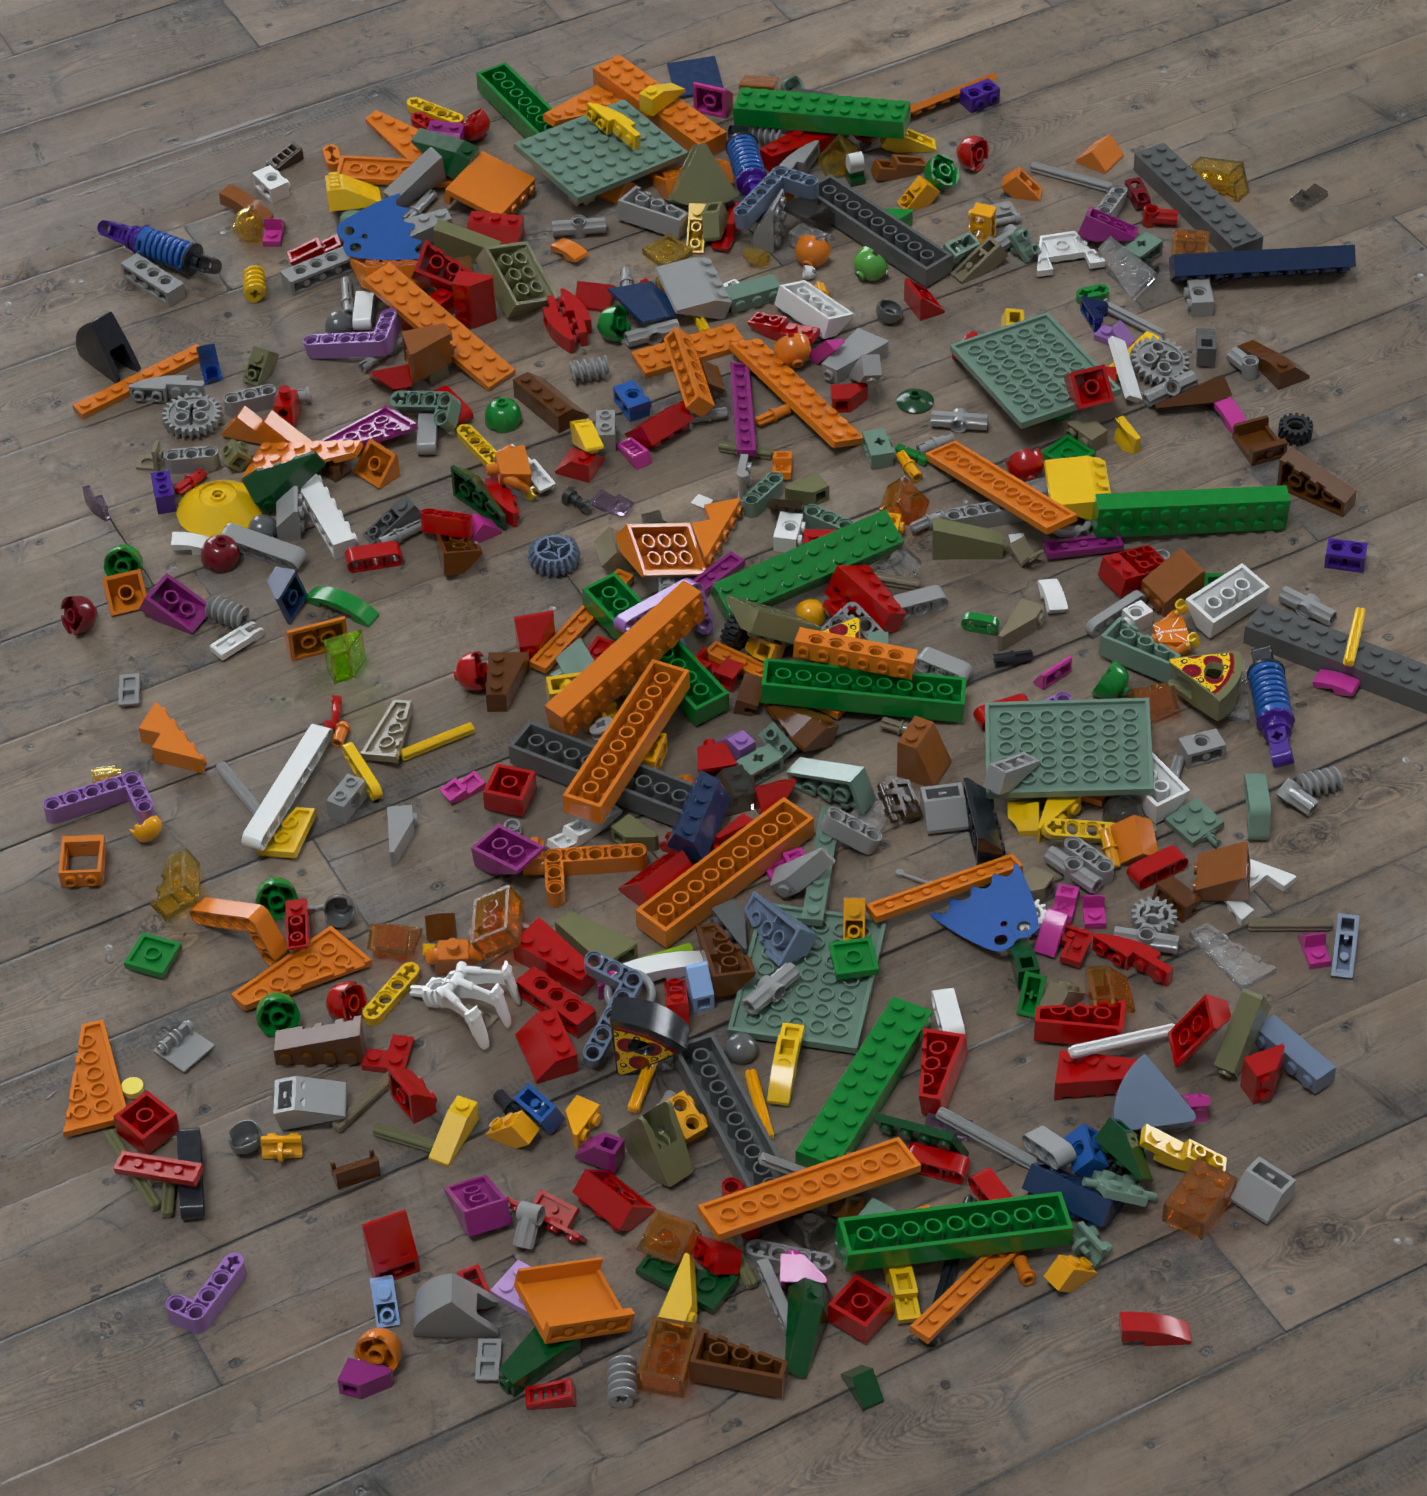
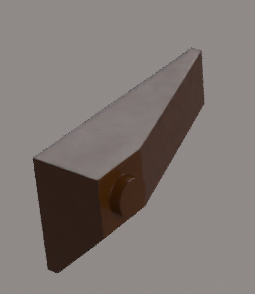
M1255 340L1238 345V348L1244 353L1256 356L1259 359L1258 370L1278 390L1310 379V375L1300 365Z

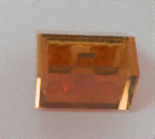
M903 476L887 486L879 511L886 509L888 513L901 514V522L909 526L912 522L921 519L925 515L930 500Z
M1168 682L1152 684L1150 689L1149 687L1131 689V693L1125 695L1126 698H1149L1150 716L1180 709L1175 685H1168Z
M1108 965L1085 968L1084 985L1089 1006L1098 1005V1002L1105 1001L1108 1004H1118L1119 1000H1126L1125 1014L1135 1013L1127 976Z

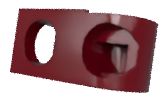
M1140 177L1125 180L1124 186L1127 187V197L1130 198L1134 209H1141L1145 205L1151 204L1148 190ZM1137 183L1136 188L1132 187L1131 184Z

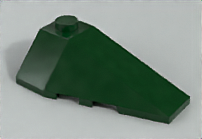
M452 465L453 496L483 517L491 519L501 530H507L506 515L482 479L467 469Z

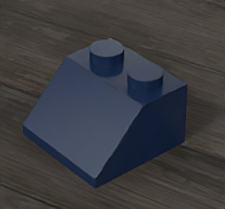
M275 567L272 574L269 575L267 582L287 624L291 625L308 594L296 570Z

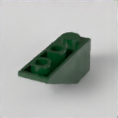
M1019 938L1012 947L1007 949L1017 989H1022L1025 971L1040 974L1036 954L1027 938Z
M1109 1117L1094 1138L1100 1144L1099 1148L1103 1152L1113 1155L1116 1158L1114 1161L1122 1168H1127L1131 1172L1130 1176L1136 1181L1152 1183L1153 1178L1142 1148L1139 1146L1140 1143L1136 1133L1122 1120Z

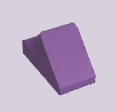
M1121 320L1113 328L1102 325L1094 334L1095 341L1108 346V339L1111 336L1124 340L1127 349L1135 342V338Z

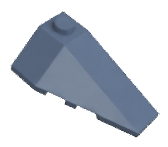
M753 891L744 907L752 927H755L759 934V941L766 948L767 956L780 967L785 963H791L807 955L818 937L806 925L756 891Z

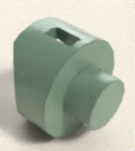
M793 75L781 82L780 90L789 91L797 87L805 89V86L798 76Z

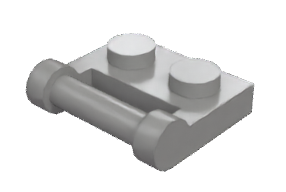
M1011 201L991 205L997 207L996 226L1013 222L1015 224L1021 223V215L1019 212L1017 213Z
M740 454L737 470L739 483L737 498H740V505L742 506L743 496L752 485V477H749L752 463L748 462V454Z

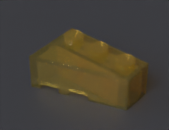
M1200 156L1189 165L1214 190L1219 191V195H1228L1234 198L1233 201L1239 203L1250 193L1243 161Z
M183 847L167 857L161 874L163 878L162 884L157 886V898L152 900L150 905L165 921L188 908L196 906L200 902V862L186 847Z

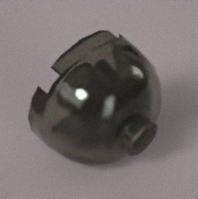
M1115 795L1106 802L1102 812V821L1117 823L1132 815L1144 817L1143 806L1132 795Z

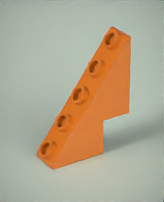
M246 406L228 423L221 434L224 437L256 444L265 442L311 441L272 410L262 419Z
M740 498L704 504L705 521L691 523L692 531L706 569L713 565L716 554H719L722 549L723 542L728 540L729 532L735 528L738 517H741L743 514L744 506L740 505Z
M155 702L139 727L141 742L153 745L152 750L155 762L204 774V766L207 765L205 757L202 754L199 755L194 743L188 741L185 732L178 729L176 721L173 718L170 719L165 707H161Z

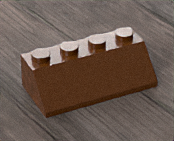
M526 372L513 379L514 397L556 432L561 433L569 429L570 421L589 418L586 412L544 378Z

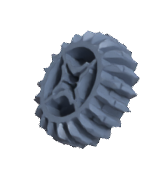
M551 533L550 536L544 534L543 538L537 537V541H532V545L529 546L528 561L531 568L535 570V573H540L541 576L546 574L548 578L550 576L557 578L558 575L565 576V573L571 574V571L576 569L580 561L579 546L573 538H568L567 535L561 536L560 533L558 535Z

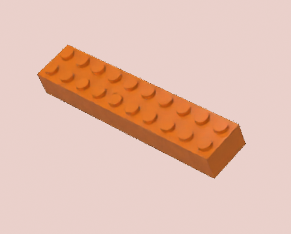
M620 54L593 67L594 85H598L606 91L613 93L619 99H625L688 151V154L694 144L706 143L713 156L725 150L727 132L679 97L655 116L640 111L639 93L650 85L660 83Z
M683 580L545 705L549 728L576 737L580 730L587 724H590L614 699L619 698L625 689L634 684L652 659L659 661L669 649L675 647L681 638L687 636L692 628L703 621L705 612L701 591Z
M655 659L651 660L564 792V813L602 825L689 690V670Z
M783 797L636 909V927L667 949L710 916L713 907L729 901L762 876L767 869H771L776 862L782 859V853L796 849L814 835V817Z

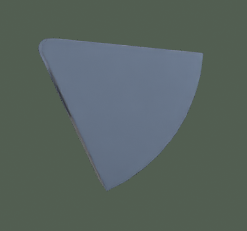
M1143 1054L1132 1065L1123 1078L1115 1095L1111 1111V1118L1122 1120L1136 1135L1141 1134V1128L1146 1124L1160 1131L1188 1128L1196 1118L1194 1111L1146 1054Z

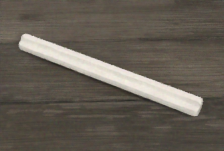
M1171 1023L1072 1045L1068 1048V1052L1071 1058H1078L1168 1038V1032L1175 1024Z

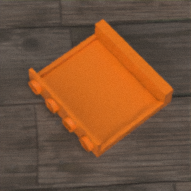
M482 151L445 189L444 202L450 205L456 199L481 212L514 215L518 207L523 205L530 195L534 194L536 178Z
M602 1257L518 1269L514 1288L545 1344L631 1330L635 1313L632 1308L623 1309L601 1272Z

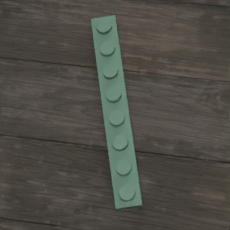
M821 805L813 851L823 847L834 858L837 839L824 833L820 828V823L828 809L834 806ZM833 865L807 885L801 923L804 925L823 926Z

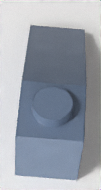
M1338 913L1331 977L1353 979L1360 915Z

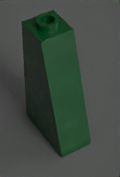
M535 1326L499 1368L500 1379L498 1382L500 1387L505 1392L508 1391L515 1398L525 1391V1387L534 1385L581 1353V1340L575 1339L545 1344Z

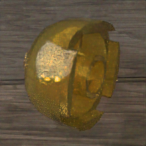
M253 205L239 210L232 225L234 233L238 234L246 242H255L263 239L264 233L261 231V228H264L262 218L257 209H252Z

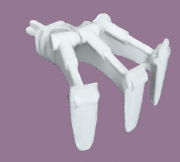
M506 960L502 970L467 966L465 962L460 961L456 964V970L450 971L447 977H432L426 986L411 985L409 993L410 996L422 997L427 1007L449 1008L465 1018L464 1020L468 1024L473 1037L483 1050L489 1047V1037L481 1015L482 1013L477 1005L468 1010L461 1003L460 998L477 999L495 1006L506 1028L511 1026V1016L504 997V990L499 984L507 986L516 1005L521 1004V997L512 972L513 968ZM497 983L491 991L477 986V984Z

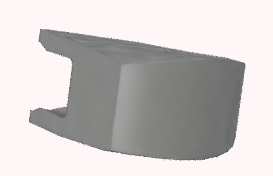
M450 1273L434 1277L422 1284L415 1295L413 1336L445 1338L497 1337L499 1334L498 1329L493 1323L478 1315L477 1309L497 1306L499 1299L456 1274Z

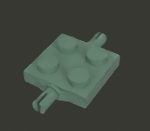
M1197 797L1186 805H1180L1174 813L1165 818V824L1192 848L1205 841H1209L1214 847L1220 846L1222 842L1215 836V833L1224 827V821Z
M1094 1170L1092 1179L1084 1177L1082 1180L1083 1187L1098 1190L1103 1198L1146 1207L1148 1200L1155 1202L1157 1199L1156 1192L1144 1190L1138 1181L1127 1174L1120 1176L1109 1170H1103V1172Z

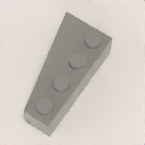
M637 185L618 200L619 220L653 230L656 233L668 235L675 239H679L687 232L688 213L672 204L666 205L665 200L653 198L652 193L640 191L641 188Z
M446 208L403 219L405 222L415 224V227L410 230L409 235L412 238L422 240L415 249L421 250L425 240L434 244L433 229L438 219L452 223V218Z

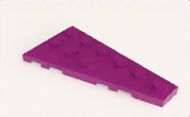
M386 405L320 441L361 440L364 448L369 439L379 443L418 430V426L413 420Z

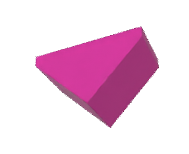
M473 513L472 542L477 541L481 543L502 534L499 527L491 519Z

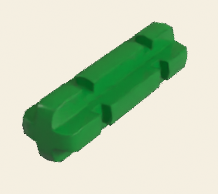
M897 444L895 447L896 453L904 450L911 460H914L916 463L918 461L920 465L926 466L929 463L924 453L921 455V452L910 447L905 448L906 446L903 444Z

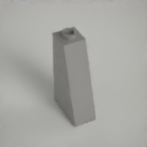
M430 147L383 191L384 197L388 198L400 193V196L395 201L396 205L405 207L445 180L446 175L442 156L434 148Z
M857 328L844 341L845 343L821 364L822 378L839 384L849 378L851 370L861 355L880 354V360L886 358L889 355V341Z

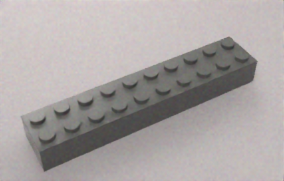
M1165 143L1134 154L1133 170L1174 210H1178V213L1218 252L1262 250L1264 236Z
M829 174L818 181L819 196L816 199L809 200L804 198V206L862 245L873 249L874 253L880 255L883 259L925 287L952 272L953 255L833 175Z
M1264 602L1261 603L1245 625L1244 644L1255 648L1271 645L1273 655L1319 672L1320 669L1347 674L1360 680L1361 684L1358 688L1427 714V665L1360 639L1354 665L1352 667L1344 666L1343 661L1349 638L1348 634Z
M529 720L508 746L509 759L513 765L536 771V774L569 786L595 745ZM641 763L615 804L674 827L692 782Z
M714 1033L689 1040L688 1049L673 1056V1064L694 1100L699 1113H702L707 1119L708 1130L733 1177L739 1179L746 1189L785 1176L786 1174L759 1164L758 1158L763 1152L779 1158L781 1156Z

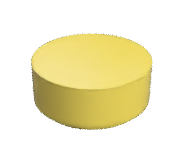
M129 1077L121 1084L123 1096L128 1099L138 1098L144 1092L143 1082L137 1077Z

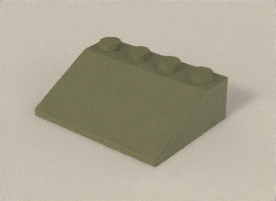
M527 241L484 247L475 259L482 274L494 276L495 297L507 318L522 316L546 306L547 296L554 295L555 301H558L554 288Z
M729 595L726 596V600L740 628L747 631L748 636L758 638L760 635L766 641L774 642V640H779L778 643L790 646V643L794 644L800 627L818 631L821 629V626L790 611Z

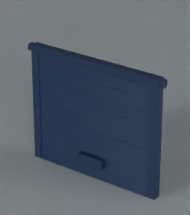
M715 56L672 63L667 62L671 83L685 89V93L679 96L681 99L693 97L694 82L724 88Z
M652 281L614 288L609 287L607 289L643 325L685 317L684 314L675 313L668 296Z

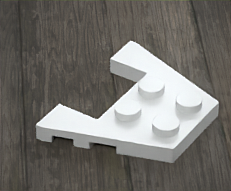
M1075 231L1040 236L1037 277L1053 275L1051 262L1058 263L1064 260L1085 258L1089 269L1105 267V259L1103 257L1100 258L1097 255V251L1090 249L1087 246V242L1080 238V235Z
M1250 859V893L1265 881L1270 882L1283 892L1296 882L1294 874ZM1224 901L1227 904V909L1230 913L1233 912L1236 916V921L1240 925L1254 915V909L1243 901Z

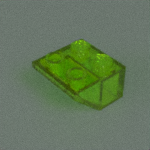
M362 630L323 640L326 667L333 683L337 684L353 679L366 661Z

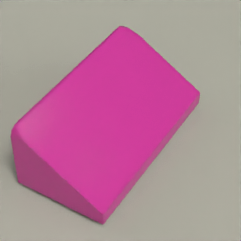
M834 339L824 341L811 351L810 359L815 365L819 364L845 343V340Z
M1072 656L1067 657L1042 673L1033 683L1043 690L1072 671Z

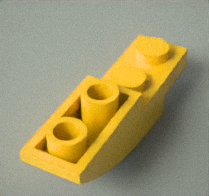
M592 102L587 103L586 118L606 135L615 134L634 151L640 149L641 134L635 130V122L606 106Z
M782 1023L774 1053L767 1103L789 1106L804 1035V1025Z
M1148 1124L1141 1128L1139 1146L1153 1152V1160L1192 1174L1221 1178L1225 1176L1227 1158L1191 1139L1184 1143Z
M911 1264L883 1268L886 1285H889L891 1295L894 1297L893 1306L897 1324L915 1322L921 1316L917 1299L918 1288Z

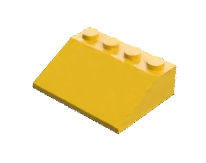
M330 172L325 176L329 212L366 208L381 201L380 189L377 186L344 174H339V172Z
M1078 456L1044 461L1049 497L1076 513L1077 517L1092 520L1095 494L1111 493L1105 460L1099 457Z

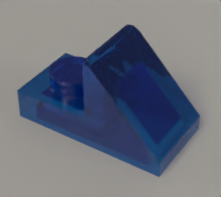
M1081 296L1080 311L1094 332L1100 329L1103 318L1107 317L1108 303L1095 298Z
M215 344L196 347L200 364L199 369L204 382L209 383L223 380Z

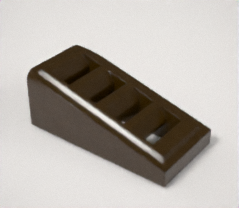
M293 141L266 161L265 164L281 171L303 160V149Z

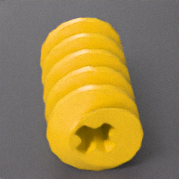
M257 265L243 270L244 298L250 303L259 302L267 293L265 270Z

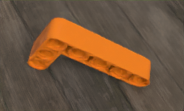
M641 843L547 850L544 853L547 904L553 908H558L565 904L564 876L633 872L645 869L647 867L646 846Z
M204 897L189 912L193 921L199 925L248 932L262 959L269 966L274 965L289 953L287 951V943L270 912L263 905Z

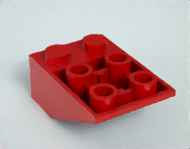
M1149 544L1103 556L1098 576L1120 598L1126 597L1135 590L1140 591L1142 580L1161 565L1165 559Z
M405 1209L362 1224L367 1267L373 1278L393 1275V1280L395 1281L420 1272L419 1257Z

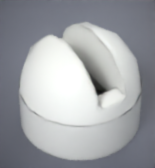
M804 265L803 279H813L816 276L815 268L810 265Z

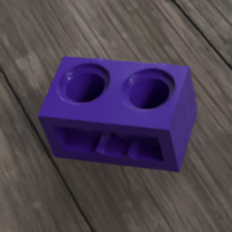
M989 78L960 89V104L970 113L1000 102V88Z
M170 471L150 473L158 515L177 512Z
M1328 538L1324 568L1363 573L1368 543Z

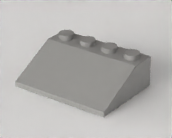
M693 257L655 268L676 314L725 319L732 301L711 259Z

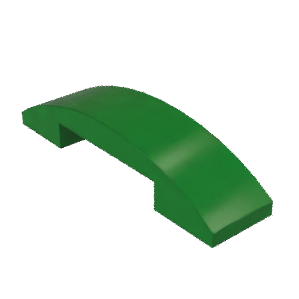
M314 587L308 593L305 600L306 603L318 608L324 604L352 616L353 622L368 628L380 616L379 612L365 601L346 591L333 587Z

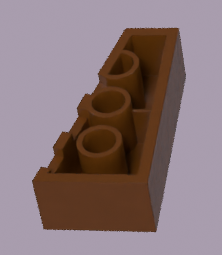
M1293 447L1280 458L1277 486L1286 485L1289 494L1340 517H1344L1354 507L1357 492L1355 489Z
M361 1015L354 1016V1019L350 1021L338 1019L335 1020L334 1024L323 1025L321 1022L315 1023L311 1028L305 1029L303 1026L275 1032L274 1057L276 1065L361 1064L364 1057L365 1040Z
M701 1328L690 1359V1381L777 1398L783 1397L787 1384L788 1361L762 1351L756 1353L751 1351L747 1345L742 1343L736 1345L728 1342L727 1337L718 1335V1337L709 1334V1330Z

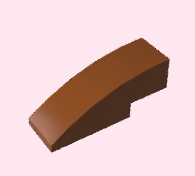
M892 154L890 160L874 159L870 171L876 181L897 180L923 172L927 162L923 156Z
M229 184L219 193L220 204L234 209L235 216L260 226H264V218H274V214L262 203L238 187Z

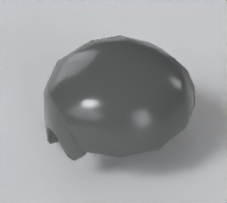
M881 299L876 307L877 317L886 324L898 322L904 313L901 306L896 301L890 299Z
M334 311L326 319L325 331L328 334L350 333L353 329V318L346 312Z
M257 515L249 523L248 529L273 538L277 535L276 520L268 515Z
M333 894L328 897L323 907L326 923L334 928L348 926L355 915L353 900L345 894Z
M738 1032L732 1034L726 1040L724 1053L731 1063L743 1065L750 1063L756 1057L758 1045L749 1034Z
M244 1120L230 1128V1140L228 1141L235 1153L240 1155L250 1154L261 1145L260 1139L263 1135L255 1121Z

